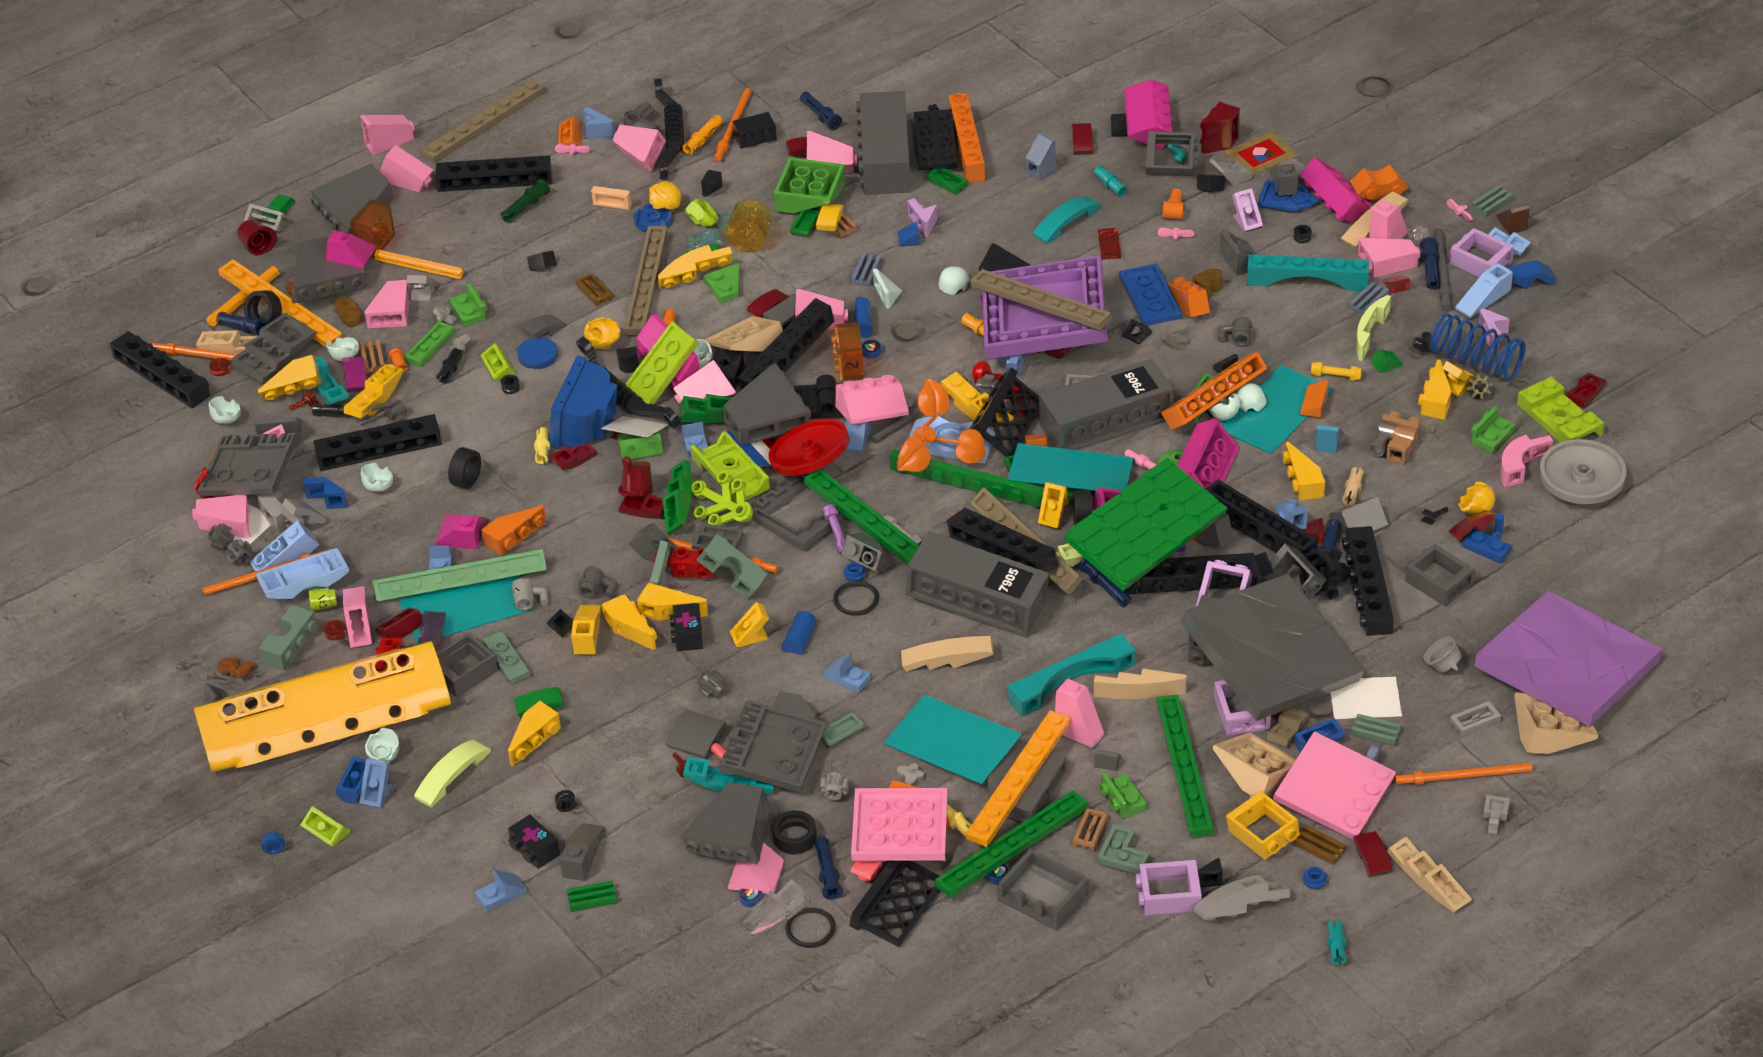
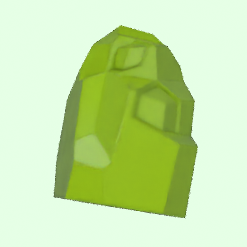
M702 198L693 200L685 209L687 216L696 225L701 224L703 227L714 226L718 220L715 210Z

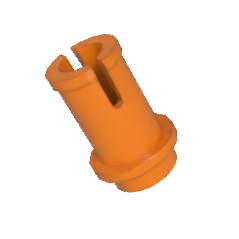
M672 309L664 311L663 322L667 326L672 321L675 323L676 312Z
M398 348L392 349L389 352V360L393 362L395 367L402 368L403 373L408 370V365L404 359V352Z

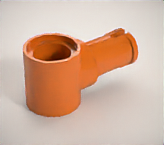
M1173 189L1170 199L1164 201L1163 218L1183 220L1184 202L1181 201L1182 191L1180 189Z

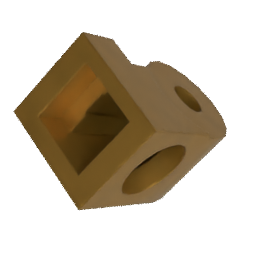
M1217 268L1208 269L1194 275L1193 283L1206 289L1208 299L1211 297V292L1222 289L1223 272Z

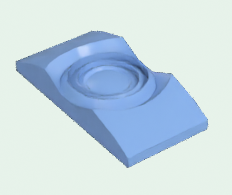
M938 416L929 427L934 429L936 437L959 440L961 432L969 429L973 422L958 424ZM932 417L916 419L909 438L913 436L916 428L923 427V423H926ZM987 428L986 431L990 435L996 436L994 431ZM984 439L986 456L978 463L985 464L992 445ZM933 441L925 446L930 451V455L958 459L955 455V449L958 445L956 443Z
M338 548L257 573L256 577L267 598L292 599L301 591L310 590L316 586L329 587L346 575L349 569Z

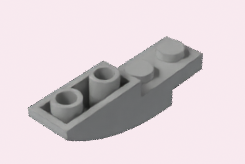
M276 490L275 494H256L258 506L263 516L278 532L285 528L288 529L297 520L301 524H305L302 516H292L283 506L285 498L280 490Z
M1260 875L1250 876L1233 881L1211 892L1194 906V912L1204 920H1215L1216 917L1222 916L1236 917L1238 914L1247 913V904L1258 905L1263 901L1278 902L1283 898H1290V888L1280 880L1267 882Z

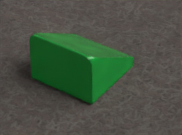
M1378 349L1371 359V363L1380 373L1402 366V362L1392 351Z

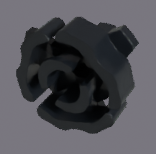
M1334 547L1331 551L1329 549L1313 548L1310 553L1304 554L1308 561L1326 579L1321 589L1314 596L1328 595L1330 600L1339 596L1337 588L1340 582L1347 581L1350 575L1349 567L1339 561L1342 552L1337 547ZM1318 555L1321 556L1317 561H1314ZM1300 565L1299 580L1302 586L1310 574Z

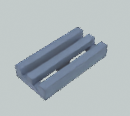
M862 253L851 277L852 283L871 286L873 282V269L879 268L882 255H877V258H875L874 254L867 256L866 253ZM871 263H874L867 280H864L869 271Z
M1372 281L1350 302L1349 308L1364 314L1373 303L1389 295V289L1385 288L1383 290L1381 285L1376 286V283Z

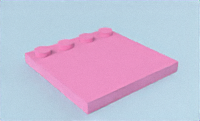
M1314 731L1275 792L1273 800L1354 840L1353 837L1360 835L1395 778L1396 772Z
M855 788L851 848L852 861L945 860L947 788Z

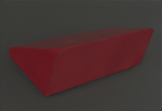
M409 607L378 626L375 631L382 638H403L422 626L425 621L418 609Z

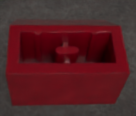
M1219 101L1210 110L1208 116L1202 119L1200 129H1202V136L1200 138L1201 153L1207 154L1231 149L1239 139V107Z

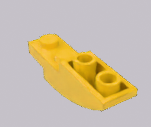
M709 245L680 256L658 275V288H670L679 283H690L697 279L698 271L705 272L710 268L727 266L729 263H732L731 248L726 247L711 251Z
M385 364L365 381V389L344 406V414L363 418L365 415H375L379 410L371 411L370 408L383 404L389 399L403 374V369L392 364Z
M957 372L941 381V385L954 399L953 405L974 420L989 395L986 392L980 395ZM996 413L997 421L1004 422L1002 413ZM1008 413L1009 421L1011 422L1014 417Z

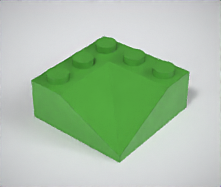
M789 157L774 191L775 211L797 213L831 203L842 193L846 183L845 164Z

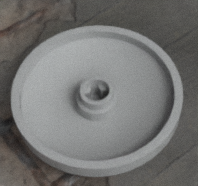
M1574 439L1560 442L1549 448L1541 459L1539 474L1545 488L1556 497L1576 504H1596L1615 497L1622 490L1626 480V465L1622 457L1609 446L1592 440Z

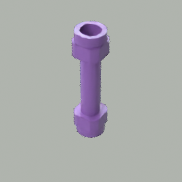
M831 504L825 506L822 510L825 520L830 522L837 540L836 548L841 555L846 539L837 519L838 511Z

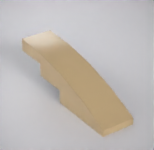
M1393 191L1382 198L1398 206L1400 211L1409 202L1408 199ZM1375 205L1367 210L1341 237L1344 244L1358 251L1359 238H1369L1371 209Z
M238 330L206 331L201 333L196 347L205 350L240 354L245 350L246 343L257 336H240Z
M991 636L945 639L901 650L902 667L906 672L924 665L929 670L949 663L954 669L994 655Z
M1142 669L1141 675L1119 672L1118 678L1095 675L1094 697L1149 699L1185 694L1187 690V675Z
M1404 837L1387 850V853L1405 873L1451 912L1455 913L1472 901L1471 897L1442 864L1437 866L1424 850L1419 852L1407 837Z

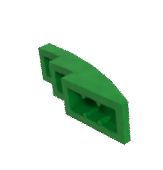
M683 460L670 469L672 480L666 484L668 495L662 499L666 533L668 535L684 526L689 512L692 493L691 462Z

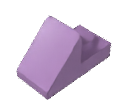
M1252 188L1232 194L1237 211L1233 217L1243 231L1263 226Z
M915 198L907 200L908 216L913 222H917L918 229L925 237H928L938 220L937 205L924 208L922 204L919 205Z
M1480 309L1479 324L1484 325L1486 331L1493 328L1498 336L1504 333L1508 334L1509 318L1486 309ZM1492 332L1486 336V342L1490 347L1495 340V335Z

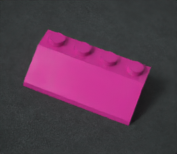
M1148 80L1125 88L1128 138L1147 144L1148 132H1172L1168 85H1165L1163 82ZM1156 144V147L1162 149L1165 144Z
M1316 157L1310 161L1300 174L1305 180L1304 184L1311 190L1314 189V194L1322 201L1325 200L1324 205L1331 211H1335V216L1342 222L1347 220L1354 224L1372 207L1366 199L1357 194L1352 184L1337 169Z
M656 314L651 315L636 338L637 354L643 359L668 327ZM692 352L669 383L672 391H674V387L699 370L698 356L694 352Z
M1214 418L1196 425L1177 466L1205 490L1218 479L1224 482L1239 447L1219 420Z

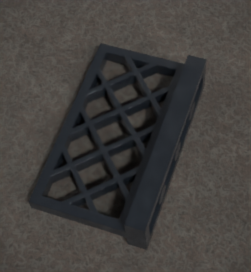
M1012 367L1000 376L969 428L978 431L987 442L1005 457L1015 454L1017 444L1022 442L1039 413V396L1016 377L1018 372ZM1013 384L1019 388L1020 394L1014 395ZM1027 398H1031L1037 405L1030 408ZM1004 399H1010L1012 408H1006ZM1016 399H1022L1024 408H1018ZM1019 412L1026 413L1027 421H1021ZM996 413H1002L1004 422L997 421ZM1008 413H1014L1016 422L1009 421ZM1011 426L1018 427L1019 435L1013 436ZM993 427L996 436L990 435L986 431L987 428ZM999 427H1006L1008 436H1001ZM1003 440H1009L1010 451L1004 446Z
M889 861L852 912L850 927L857 931L861 927L900 948L940 891L937 887L925 888L923 880L930 879L935 882V879L940 876L913 861ZM908 867L915 871L916 876L905 877L903 871ZM918 881L921 889L909 891L907 883ZM903 884L905 892L893 894L892 886ZM923 895L925 901L924 903L914 904L912 896ZM907 897L909 905L898 907L895 899ZM891 900L893 908L882 910L880 903ZM912 911L913 918L902 921L900 913ZM896 914L898 922L886 923L884 915ZM880 916L882 924L873 925L867 921L869 918ZM900 927L902 934L897 938L891 935L888 929Z

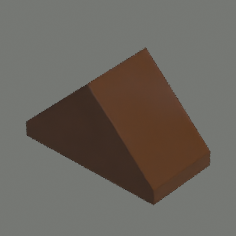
M1529 205L1496 214L1509 235H1511L1513 232L1518 233L1528 229L1530 208Z

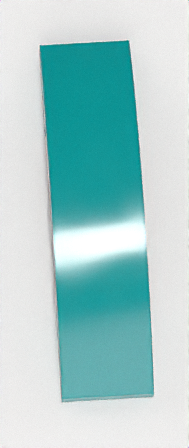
M1088 196L1071 199L1053 210L1037 226L1033 236L1048 244L1061 235L1063 227L1083 214L1089 217L1101 209L1102 205Z
M322 356L314 358L318 365L322 383L317 385L315 389L323 401L331 405L349 398L342 385L339 386L330 373L329 366Z
M687 756L683 776L698 785L720 792L731 782L762 787L765 794L773 793L774 785L737 774L731 776L723 774L718 768L709 766L710 760Z

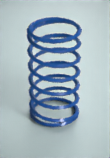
M1449 312L1442 315L1431 337L1430 349L1432 354L1437 355L1442 351L1450 335L1452 321L1456 319L1458 320V326L1446 347V359L1452 358L1460 342L1462 326L1467 323L1470 324V331L1461 344L1457 357L1458 363L1462 364L1468 357L1473 343L1474 331L1477 328H1481L1483 335L1472 352L1470 367L1473 369L1478 365L1484 352L1486 336L1492 332L1495 335V340L1490 345L1483 360V373L1490 370L1496 357L1498 341L1505 337L1507 345L1498 358L1494 375L1498 378L1504 371V379L1507 382L1517 375L1526 351V344L1523 339L1515 338L1510 341L1508 334L1504 333L1498 336L1493 328L1486 331L1482 324L1473 326L1471 320L1461 322L1459 316H1452ZM1446 316H1448L1449 319L1443 324L1436 337V334L1442 321L1446 318ZM1448 325L1445 337L1441 345L1438 347L1440 337ZM1456 334H1457V338H1456L1454 347H1453L1451 353L1449 354L1451 345H1452L1453 340H1454V338H1455V336H1456ZM1469 340V343H1468L1466 352H1465L1464 356L1462 357V353H1463V350H1464V348H1465V345H1466L1467 341ZM1480 345H1481V348H1480L1479 354H1478V356H1477V359H1476V361L1474 362V359H1475L1477 350L1479 349V347H1480ZM1519 346V356L1516 367L1512 375L1508 378L1507 374L1510 361L1516 348ZM1493 350L1492 357L1489 361L1488 366L1486 367L1488 358ZM1504 355H1505L1504 362H1503V364H1502L1501 369L1499 370L1501 361H1502V359H1503V357H1504Z

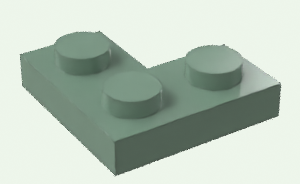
M1113 824L1097 857V863L1133 874H1140V864H1147L1149 853L1130 848L1135 837V830Z

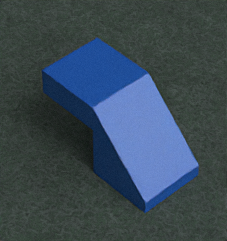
M1538 260L1507 268L1513 272L1512 282L1525 289L1537 278L1550 285L1556 281L1551 267Z
M326 477L304 478L307 499L324 498L326 509L348 507L345 490Z

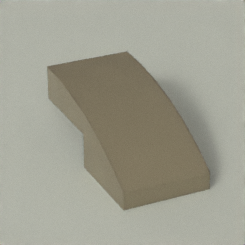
M1294 707L1284 710L1279 715L1278 723L1268 731L1266 740L1287 748L1294 740L1295 734L1300 732L1305 725L1309 714Z

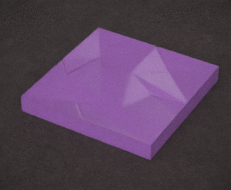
M1101 255L991 271L1106 311ZM982 290L984 348L987 359L1108 342L1107 324L1101 330H1097Z
M1547 591L1477 653L1475 667L1590 727L1660 662L1662 648Z

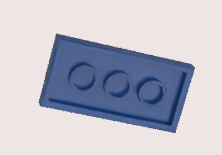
M1157 264L1119 271V278L1142 324L1149 326L1182 319V313Z

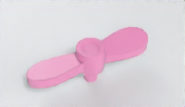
M558 144L555 146V151L557 153L569 152L570 155H573L575 152L589 153L590 147L576 146L575 144L570 146Z
M1452 199L1446 201L1447 206L1454 210L1456 215H1462L1468 221L1473 220L1471 215L1465 211L1467 209L1466 205L1458 206Z
M1161 227L1158 229L1157 234L1161 237L1172 236L1174 239H1177L1179 236L1186 238L1194 237L1195 232L1192 230H1180L1179 228H1173L1172 230Z

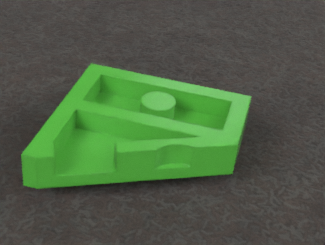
M738 263L703 275L704 282L721 304L739 297Z

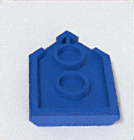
M1266 180L1257 206L1297 212L1319 203V200L1312 196L1304 185L1297 186V194L1278 196L1273 181Z

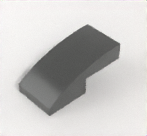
M553 315L539 316L521 325L522 332L534 340L545 333L552 336L566 327L564 322Z

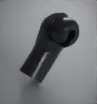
M1422 333L1421 339L1416 337L1412 346L1418 348L1419 351H1427L1430 347L1431 333Z

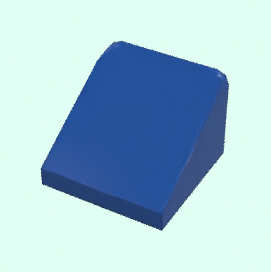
M917 222L898 231L900 246L919 245Z

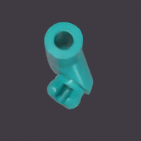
M1178 144L1168 145L1167 149L1176 154L1173 157L1176 162L1182 163L1187 158V152L1182 146Z

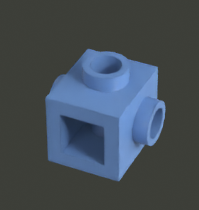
M1286 499L1284 502L1275 504V514L1300 529H1307L1308 508L1293 499Z

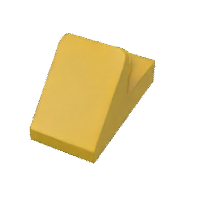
M1448 361L1443 366V369L1449 372L1447 380L1451 392L1457 396L1472 386L1469 379L1474 381L1477 379L1468 371Z
M1045 482L1038 518L1039 524L1054 528L1060 527L1064 506L1069 504L1067 487Z
M756 602L730 630L736 647H743L768 639L763 626L769 620L763 604Z

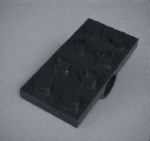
M952 109L914 112L919 170L957 168Z
M821 375L817 378L816 384L793 386L795 392L801 396L804 405L809 407L811 418L843 416L835 407L836 385L843 383H836V379L833 376Z

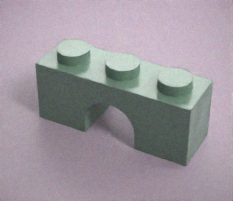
M718 534L715 535L696 559L712 573L720 566L731 569L735 579L730 587L746 600L756 591L768 574Z
M294 605L290 606L281 618L285 635L275 636L269 634L258 648L262 664L285 670L293 662L296 654L305 646L308 638L317 629L314 611Z

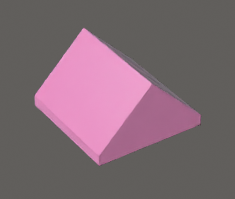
M763 842L758 864L736 861L728 889L739 891L741 888L762 891V894L774 895L784 865V859Z

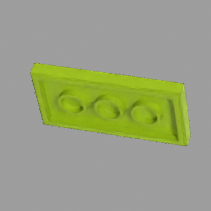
M672 321L626 382L627 387L631 388L644 402L654 405L698 346L699 342Z

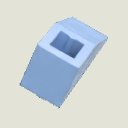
M1496 263L1479 277L1455 309L1472 318L1480 312V309H1485L1511 291L1513 272Z
M297 520L256 555L250 563L255 571H259L301 558V555L310 554L319 546V543L313 533Z

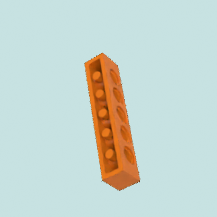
M967 93L948 95L949 109H952L954 136L964 177L968 180V183L985 181L984 159Z
M1258 351L1251 353L1161 413L1171 430L1178 428L1268 368Z

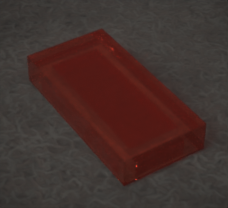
M1117 228L1098 229L1101 260L1121 258Z

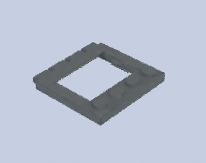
M811 473L789 476V479H785L774 490L772 489L761 497L760 501H756L751 505L753 516L750 520L802 550H805L832 529L829 520L826 521L822 514L809 520L808 526L795 530L789 527L787 523L770 515L808 487L804 484V478ZM838 511L837 519L840 523L846 516Z

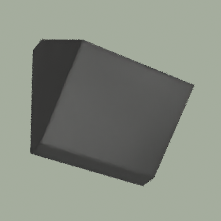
M210 684L205 685V700L208 704L227 697L223 689ZM231 703L225 704L223 708L228 707Z
M1097 749L1095 750L1094 767L1117 771L1121 755L1116 752Z

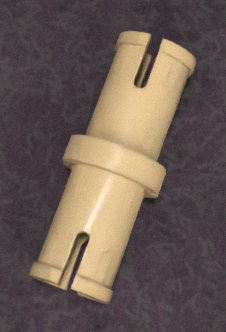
M1357 467L1352 468L1349 479L1345 482V492L1342 497V502L1347 505L1348 499H1350L1349 505L1356 502L1357 493L1361 490V480L1364 476V471L1359 468L1358 474H1356Z

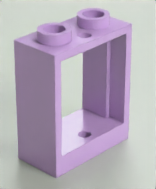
M1473 228L1457 244L1451 247L1450 264L1480 277L1496 263L1504 267L1510 265L1513 261L1514 246ZM1472 246H1475L1494 256L1489 261H1486L1467 251Z
M1221 560L1208 561L1196 607L1201 596H1207L1213 571L1243 577L1239 591L1250 587L1253 577L1251 571L1244 565L1236 564L1234 567L1227 565L1226 562Z
M1225 680L1214 682V699L1226 736L1270 729L1271 715L1255 721L1249 711L1230 713L1225 698L1234 697L1236 694Z
M1196 860L1140 864V874H1135L1136 887L1141 888V892H1138L1139 906L1144 907L1145 915L1194 912V906L1202 899ZM1187 878L1189 892L1150 895L1148 881Z

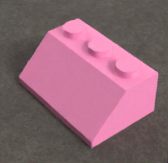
M883 375L879 378H864L861 381L855 382L846 381L843 384L836 385L835 407L850 424L909 415L902 385L893 375Z

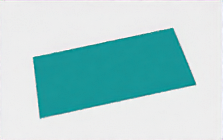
M1280 365L1260 385L1267 399L1266 405L1260 411L1250 408L1247 412H1244L1239 408L1237 414L1231 419L1225 420L1222 426L1230 436L1272 454L1308 417L1300 415L1307 387L1319 381ZM1330 386L1328 387L1327 396L1334 390V388Z
M1018 443L1008 480L1044 485L1045 482H1050L1068 488L1097 491L1098 487L1122 491L1127 487L1134 457Z
M514 576L417 594L399 600L403 611L409 607L418 609L425 621L422 626L412 631L416 645L532 611V607L524 611L517 609L513 601L512 583L519 579V577Z
M923 695L883 744L983 784L1022 734Z

